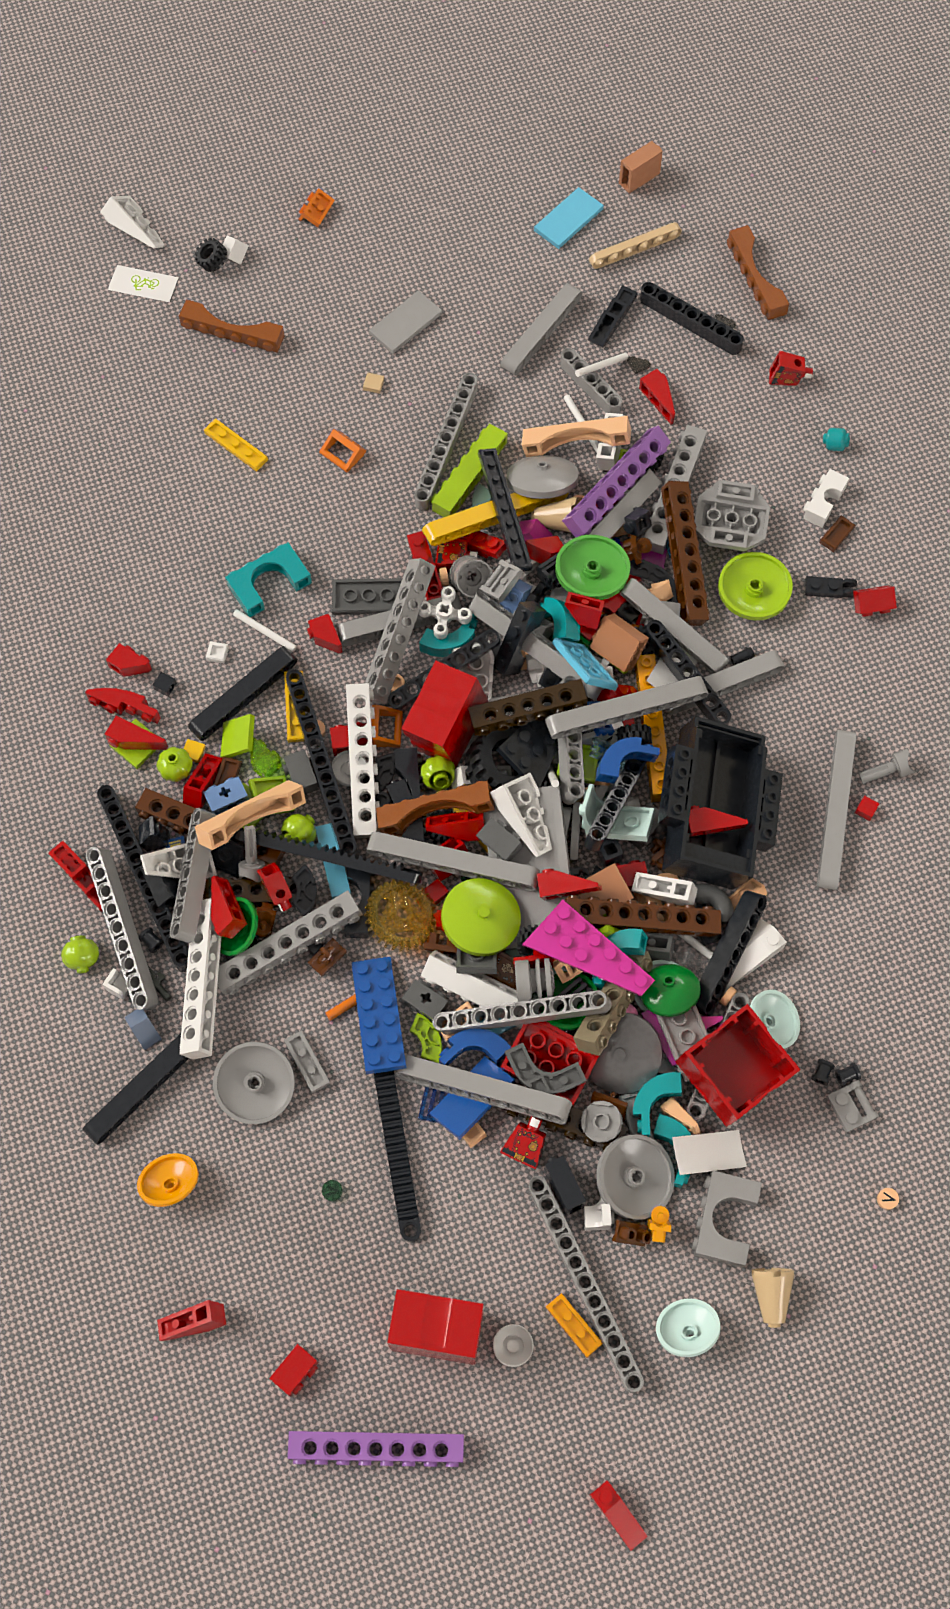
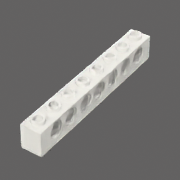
M369 683L346 684L354 838H370L372 832H380L376 819V808H379L380 805L379 801L375 800V794H379L378 782L374 781V775H378L377 763L374 764L373 756H377L376 745L372 743V738L376 737L375 726H372L371 719H375L374 707L371 708L370 700H374L373 689H370ZM358 701L366 703L363 708H357L355 705ZM364 719L367 721V724L364 727H359L356 725L357 721ZM360 738L368 740L364 746L358 745L357 742ZM365 756L369 761L367 764L362 765L358 762L359 758ZM367 775L370 777L368 783L363 784L359 781L360 777ZM363 794H368L371 796V799L364 803L360 800V797ZM364 813H370L372 818L365 822L361 819V816Z
M211 898L202 900L196 937L193 942L189 943L180 1055L190 1059L212 1056L221 936L215 932V927L211 920Z

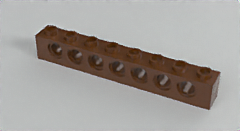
M668 481L661 488L677 600L680 603V618L690 626H701L709 620L710 611L707 607V593L704 587V575L702 574L701 567L702 559L699 554V541L693 515L694 507L691 501V489L689 488L688 481Z
M145 788L135 806L140 818L146 820L148 817L153 816L164 827L173 828V831L180 835L184 833L188 835V824L190 823L193 811L196 809L148 788ZM162 807L160 812H154L156 808ZM175 814L180 815L177 819H171ZM256 845L257 853L260 850H266L264 855L257 854V859L263 860L265 866L273 862L279 866L285 854L284 851Z
M577 895L568 896L564 900L595 928L610 925L620 930L642 929L644 932L702 937H716L721 934V910H714V907L705 906L700 909L695 908V905L676 907L674 903H667L664 906L657 905V902L639 904L636 900L619 902V899L613 898L602 901L598 897L580 899V896ZM580 907H584L587 910V915L581 913ZM600 909L606 911L607 917H603L600 914ZM619 910L625 912L626 918H622L619 915ZM638 912H642L645 915V920L639 918ZM658 913L663 915L664 922L658 919ZM677 915L683 918V923L677 920ZM696 916L702 920V925L697 923Z

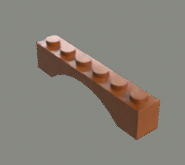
M749 225L730 230L727 245L729 249H732L734 259L740 265L741 273L747 278V284L749 288H752L754 298L761 306L762 314H765L768 320L787 315L789 302L783 290L767 282L754 264L752 250L755 237Z
M187 299L179 314L181 326L186 329H194L204 334H212L219 338L248 344L251 347L262 348L269 352L278 353L285 337L282 325L271 322L255 325L230 324L213 316L202 303Z
M478 781L475 784L458 786L452 790H442L435 794L422 795L411 800L405 799L395 804H385L382 807L376 808L378 829L381 833L389 835L402 833L418 818L440 809L458 808L475 814L495 810V803L490 794L493 789L488 781Z

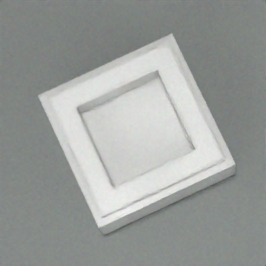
M210 641L205 657L206 660L224 664L229 649L228 644Z

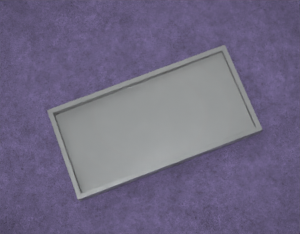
M561 787L538 788L540 792L538 799L540 808L544 810L542 817L544 825L548 828L552 850L536 857L521 839L523 848L511 862L538 868L540 873L545 869H554V871L557 870L571 875ZM496 804L495 810L484 812L485 824L491 818L495 821L499 819L507 826L506 830L512 833L514 831L516 833L500 813ZM488 848L489 857L503 860ZM538 883L535 891L503 885L512 893L519 905L521 913L519 930L521 931L523 927L528 929V925L534 927V924H537L539 926L562 900L568 898L562 897L544 901L540 898ZM517 936L503 951L517 949Z

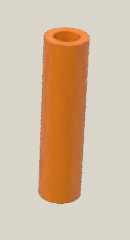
M356 994L325 1012L328 1019L331 1021L357 1005Z

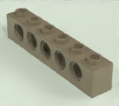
M645 951V955H627L646 973L651 971L653 962L648 951ZM606 981L601 991L611 999L612 1006L606 1013L587 1015L573 1037L579 1051L600 1056L603 1049L607 1047L610 1037L616 1031L621 1018L625 1016L628 1006L635 998L634 993ZM600 998L596 1005L601 1006L604 1003V998Z

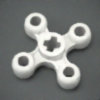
M446 586L442 589V602L437 604V606L423 601L418 614L423 618L429 616L437 618L438 623L433 629L434 636L437 639H445L447 637V624L452 620H458L461 624H468L472 620V612L468 608L454 609L451 603L456 597V592L451 586Z

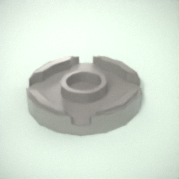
M596 1101L583 1111L581 1126L586 1136L591 1140L599 1143L609 1142L615 1139L621 1132L623 1124L622 1115L612 1103Z

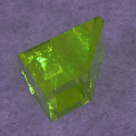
M253 737L252 751H250L252 770L261 778L272 777L282 767L281 757L276 751H270L266 748L267 745L264 741Z

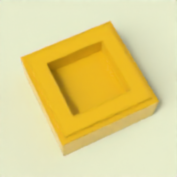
M187 739L183 749L189 753L193 762L199 763L206 745Z

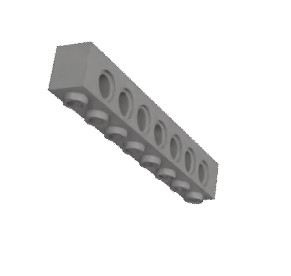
M687 425L685 431H681L679 441L681 442L675 446L673 453L675 458L669 462L668 469L670 471L664 475L662 482L664 485L668 481H688L690 484L706 441L707 430ZM660 487L657 494L659 500L654 502L651 511L653 513L651 517L652 526L642 533L641 538L651 540V551L663 554L669 539L666 519L660 518H665Z
M421 558L411 559L408 562L365 683H369L370 689H373L374 700H370V702L375 704L387 703L435 569L433 564Z
M347 890L220 965L217 984L220 991L225 995L235 994L241 986L252 984L257 980L258 976L266 975L272 972L275 966L289 962L292 956L306 952L308 950L307 946L313 943L319 944L329 934H336L346 924L358 921L363 914L351 893ZM338 911H344L342 917L335 918V914ZM326 920L325 927L318 928V924ZM308 930L309 935L306 938H301V934ZM287 941H292V945L285 949L284 944ZM270 951H275L274 956L267 959V954ZM253 961H257V966L254 969H250V964ZM236 971H240V976L237 979H233V974Z

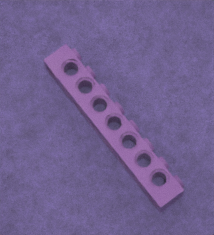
M659 426L648 429L562 520L575 537L588 535L592 531L591 527L603 519L602 515L609 512L614 507L613 504L624 497V492L636 484L634 481L646 473L645 469L652 466L657 461L656 458L667 451L666 447L671 441Z
M289 1431L288 1459L293 1460V1464H306V1460H315V1465H328V1460L337 1461L336 1465H350V1461H358V1465L371 1466L372 1461H380V1466H393V1462H402V1466H415V1462H424V1467H437V1462H445L446 1467H459V1463H463L464 1434ZM309 1442H315L317 1446L316 1452L312 1455H308L305 1451V1447ZM331 1442H336L339 1447L335 1455H329L327 1452V1446ZM354 1442L358 1443L361 1448L359 1454L355 1456L349 1453V1446ZM374 1443L382 1445V1452L378 1456H373L370 1452V1448ZM397 1443H401L404 1446V1453L401 1456H394L392 1453V1447ZM417 1444H424L426 1447V1453L421 1457L414 1454V1447ZM439 1444H444L448 1447V1453L444 1457L436 1455L435 1450Z

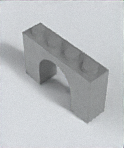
M712 1171L710 1176H706L704 1188H707L706 1196H702L700 1208L703 1209L702 1217L698 1216L696 1222V1229H699L698 1237L693 1238L691 1249L695 1250L694 1256L740 1268L746 1266L750 1244L721 1236L713 1225L712 1214L714 1208L724 1201H735L756 1206L759 1200L761 1182L717 1171Z

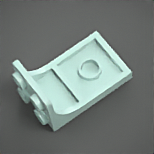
M589 784L588 789L585 790L584 802L579 807V815L583 818L582 829H585L586 837L604 804V801L597 796L594 784ZM624 806L607 839L647 842L655 816L654 808Z

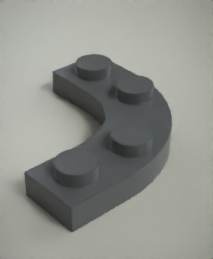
M523 1043L504 1051L515 1075L528 1088L549 1094H560L587 1082L578 1062L560 1071L552 1073L543 1072L534 1065Z

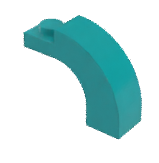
M545 597L544 603H540V606L546 610L544 618L553 617V639L560 638L572 642L579 641L580 625L566 608L565 601Z
M472 614L471 622L462 624L458 630L448 633L445 639H437L434 636L433 630L427 628L419 642L420 652L435 657H447L452 653L453 649L462 647L475 638V629L478 625L477 617Z
M624 929L607 937L626 955H645L648 936L642 929ZM593 975V983L601 991L606 981Z
M681 1072L658 1075L644 1084L638 1092L633 1106V1118H641V1120H637L638 1132H642V1135L650 1137V1110L656 1101L664 1097L682 1096Z
M659 1114L653 1132L654 1138L668 1142L674 1147L672 1137L691 1135L687 1128L677 1120ZM677 1169L674 1187L681 1189L683 1184L688 1183L690 1174L680 1175L679 1169Z

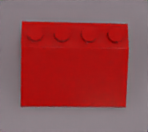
M546 1021L523 1024L511 1046L512 1048L523 1043L534 1065L543 1072L552 1073L560 1071L578 1062L587 1081L599 1058L598 1055L579 1051L574 1041V1036ZM506 1056L501 1069L517 1078ZM587 1082L566 1092L553 1095L570 1100L574 1107Z

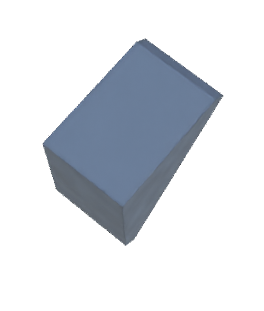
M136 1009L124 1017L144 1050L162 1040L144 1010Z

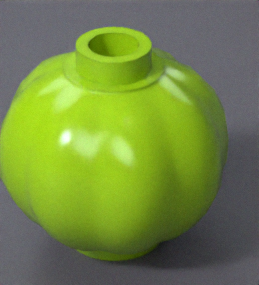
M170 747L160 753L156 767L163 779L180 782L190 775L193 761L185 749Z
M442 756L428 758L421 768L424 785L437 791L449 788L455 780L454 763Z
M290 815L283 821L281 832L284 834V838L291 835L292 839L298 837L299 841L306 839L307 843L314 841L316 838L315 820L310 815Z
M86 936L71 937L70 942H67L62 949V961L68 968L77 970L78 974L89 972V968L98 960L99 948L93 940L86 939Z

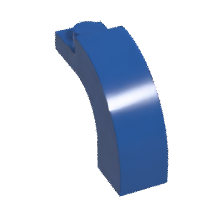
M629 737L615 742L607 749L600 760L595 781L615 784L619 777L621 762L627 759L655 762L659 756L660 748L650 744L641 745L642 738Z
M467 1029L456 1033L448 1039L451 1048L447 1047L440 1053L439 1063L448 1066L462 1053L469 1050H477L485 1053L497 1065L506 1057L504 1051L510 1049L511 1046L498 1034L489 1030Z

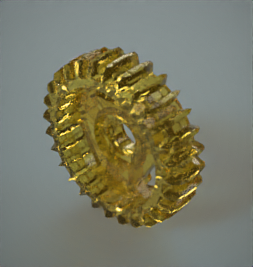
M393 879L390 884L386 881L383 886L379 885L372 892L371 897L368 898V904L365 906V909L368 911H366L364 916L369 918L365 921V924H371L368 931L374 930L375 933L372 938L378 936V943L385 942L384 948L390 944L392 945V950L398 946L399 952L404 947L409 951L412 947L416 949L419 945L424 944L425 940L431 936L429 933L434 931L433 927L437 923L434 921V913H432L436 907L430 906L433 899H427L429 893L423 894V887L418 890L416 888L417 884L410 886L409 882L403 884V881L399 880L396 883L395 879ZM408 897L412 898L418 904L422 912L418 911V909L414 906V904L409 900ZM381 898L387 900L382 916L378 915V905ZM397 910H405L407 913V917L400 918L397 914ZM413 932V936L399 937L395 933Z

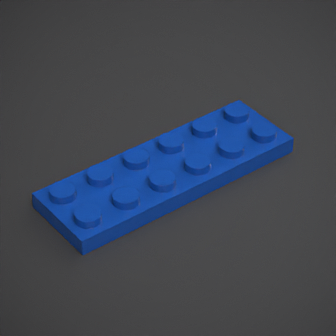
M391 956L351 962L366 1075L406 1069Z

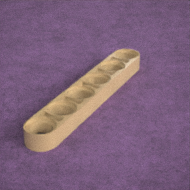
M676 222L595 252L590 256L589 262L594 269L604 267L676 239L680 236L682 230Z

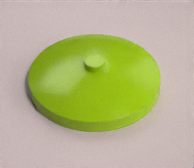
M746 552L733 557L723 567L718 582L719 595L724 605L735 615L748 620H765L779 614L787 606L793 589L792 578L785 565L775 557L761 552Z
M474 878L459 883L449 892L442 906L441 922L446 936L458 949L475 956H491L502 952L514 941L520 929L521 913L515 897L503 885L489 879Z

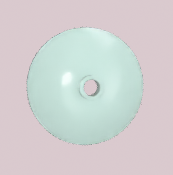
M765 990L758 993L753 998L750 1007L765 1024L772 1038L784 1049L790 1047L797 1040L800 1031V1019L796 1007L780 991Z
M681 1299L671 1303L661 1312L656 1323V1334L662 1347L669 1353L680 1357H694L707 1352L718 1340L721 1329L716 1311L709 1304L698 1299Z

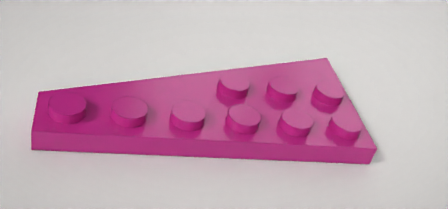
M564 900L554 908L522 944V946L536 950L543 955L550 956L564 964L594 975L601 980L608 981L639 996H642L655 981Z

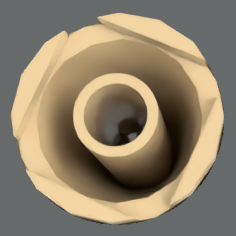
M572 497L536 507L531 512V519H538L546 528L571 533L562 520L580 500H578V497Z
M786 1268L752 1269V1278L763 1322L768 1323V1327L779 1328L786 1321L794 1280V1270Z

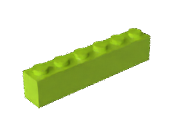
M490 423L486 429H482L478 440L471 444L470 451L467 455L464 454L458 467L453 468L450 478L442 483L438 494L435 493L431 499L433 512L446 517L455 514L484 475L478 457V450L496 448L499 455L507 444V432Z

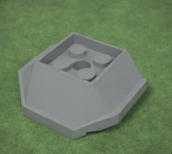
M718 480L712 487L698 496L694 519L697 526L696 534L709 546L739 551L750 550L766 540L770 506L760 494L756 485Z

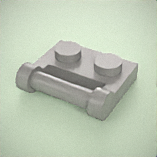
M501 559L498 562L499 566L487 582L481 585L479 590L485 595L503 602L524 572L520 568Z
M859 1080L826 1096L845 1133L879 1117L877 1111L873 1110L865 1096ZM854 1091L867 1116L862 1118L849 1094L850 1092Z

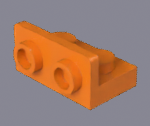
M319 188L315 193H310L307 198L309 203L302 206L299 211L301 215L298 219L302 221L305 218L317 228L335 201Z

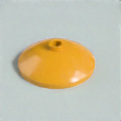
M172 1153L160 1156L150 1162L141 1172L137 1181L138 1193L141 1199L151 1206L165 1207L176 1204L186 1198L195 1188L199 1176L198 1168L195 1162L184 1154Z

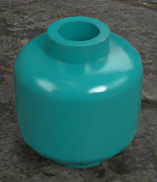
M829 428L827 433L823 435V444H826V448L829 451H844L849 446L850 433H847V430L844 428Z

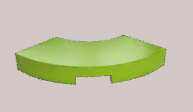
M417 1013L410 1033L417 1036L421 1042V1058L439 1063V1055L443 1051L439 1032L427 1017Z

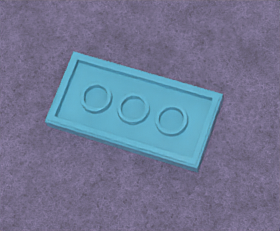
M578 187L535 225L534 231L560 249L600 213L604 205Z
M554 638L552 642L554 647L586 684L616 691L618 683L584 644Z

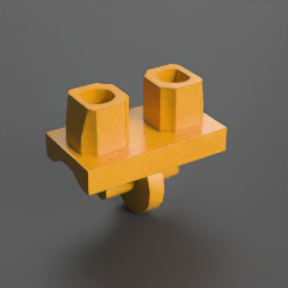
M664 1206L654 1207L651 1217L648 1218L647 1224L652 1232L651 1238L654 1242L665 1243L666 1232H671L669 1211Z

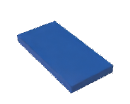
M485 1056L470 1071L505 1082L515 1083L514 1078ZM448 1093L430 1112V1116L460 1140L493 1105Z

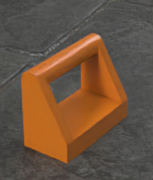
M333 429L319 453L347 473L364 456L367 450L341 431ZM337 441L353 451L347 464L328 451Z
M372 705L375 711V719H371L372 726H375L376 737L372 738L373 745H376V747H401L403 711L382 705ZM380 716L395 717L394 740L379 736Z

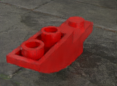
M480 530L460 537V539L468 541V550L478 552V555L486 559L489 556L498 559L506 550L504 540Z
M422 531L407 535L412 559L421 558L435 566L425 594L426 600L440 598L443 588L427 538Z
M117 688L87 689L85 692L89 703L97 707L100 705L111 714L117 713L121 715L125 710L130 715H139L144 721L148 723L152 721L156 724L161 719L158 710L148 706L146 697L135 692Z

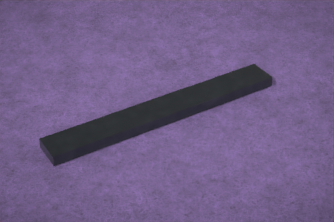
M496 448L478 450V457L510 562L523 572L531 571L533 566Z

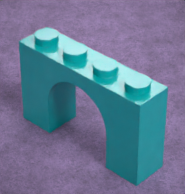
M289 542L277 546L269 553L262 554L255 561L246 563L244 567L230 572L225 577L227 586L247 616L252 617L265 610L263 600L253 587L255 580L262 573L268 571L282 573L287 577L296 592L312 583L311 574Z

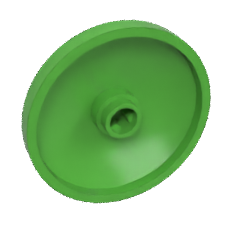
M583 535L568 541L560 549L556 558L555 571L559 583L567 592L604 600L613 597L624 588L630 574V561L625 550L612 539L600 535Z

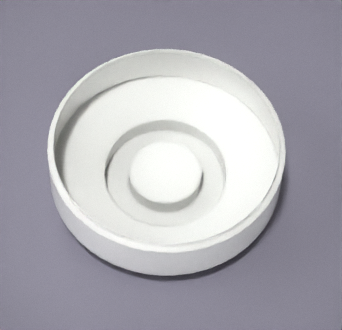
M349 750L339 753L332 762L336 781L343 786H351ZM364 756L359 758L358 762L360 764H367ZM367 775L361 776L359 781L362 782Z
M511 1324L504 1326L494 1337V1354L498 1361L505 1366L519 1367L530 1359L533 1352L532 1336L520 1325Z

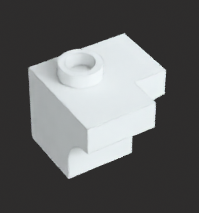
M600 1195L599 1202L596 1205L584 1206L585 1231L610 1230L611 1224H614V1212L610 1210L609 1204H605Z

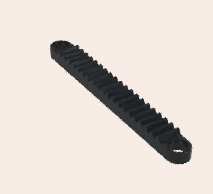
M244 828L236 831L232 838L245 842ZM261 828L255 830L256 845L409 883L420 884L423 873L404 868L403 863L397 866L396 861L389 864L388 859L382 862L380 857L374 860L373 856L367 858L366 854L359 857L358 852L351 854V850L344 853L343 848L337 851L335 846L329 849L327 844L322 847L321 843L314 845L313 841L308 843L306 839L299 841L298 837L292 839L291 835L284 838L283 833L277 835L276 832L269 834V830L262 832Z
M394 1070L373 1073L400 1233L405 1241L415 1242L420 1238L421 1226ZM407 1226H415L417 1229L416 1235L408 1237L405 1234Z

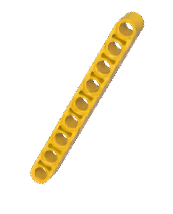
M515 492L510 495L518 517L534 511L536 507L564 500L569 492L558 497L545 499L529 498ZM489 501L432 521L423 527L422 532L431 546H437L499 524L493 503Z

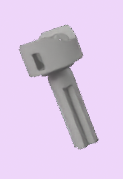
M908 749L893 753V762L859 773L862 784L895 772L901 778L916 773L908 765V755L910 753Z
M245 826V860L241 861L238 865L239 878L247 877L260 882L261 879L257 870L265 867V862L257 859L256 831L254 826Z

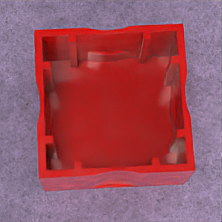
M435 660L401 729L406 737L410 738L413 747H417L418 752L430 757L442 756L453 762L456 768L474 733L468 707L488 703L489 700L476 677Z
M748 1004L724 1021L711 1034L706 1035L685 1051L675 1061L726 1127L741 1118L760 1103L764 1097L801 1070L785 1049L772 1038L765 1024Z
M397 1289L387 1344L391 1351L475 1365L484 1304Z

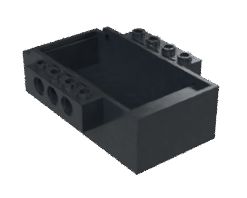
M697 716L680 729L678 744H675L667 751L658 823L667 826L662 865L663 872L731 890L753 878L756 850L766 852L774 847L776 843L783 773L765 769L767 758L766 736ZM691 806L707 807L748 820V825L741 829L689 837L690 833H687Z

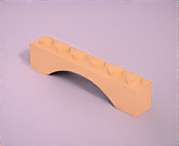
M628 416L523 429L522 447L525 456L544 455L559 445L577 440H597L611 446L630 444L631 425Z
M288 780L195 826L199 844L214 850L229 842L235 832L248 823L270 814L290 811L305 804L306 799L303 786Z

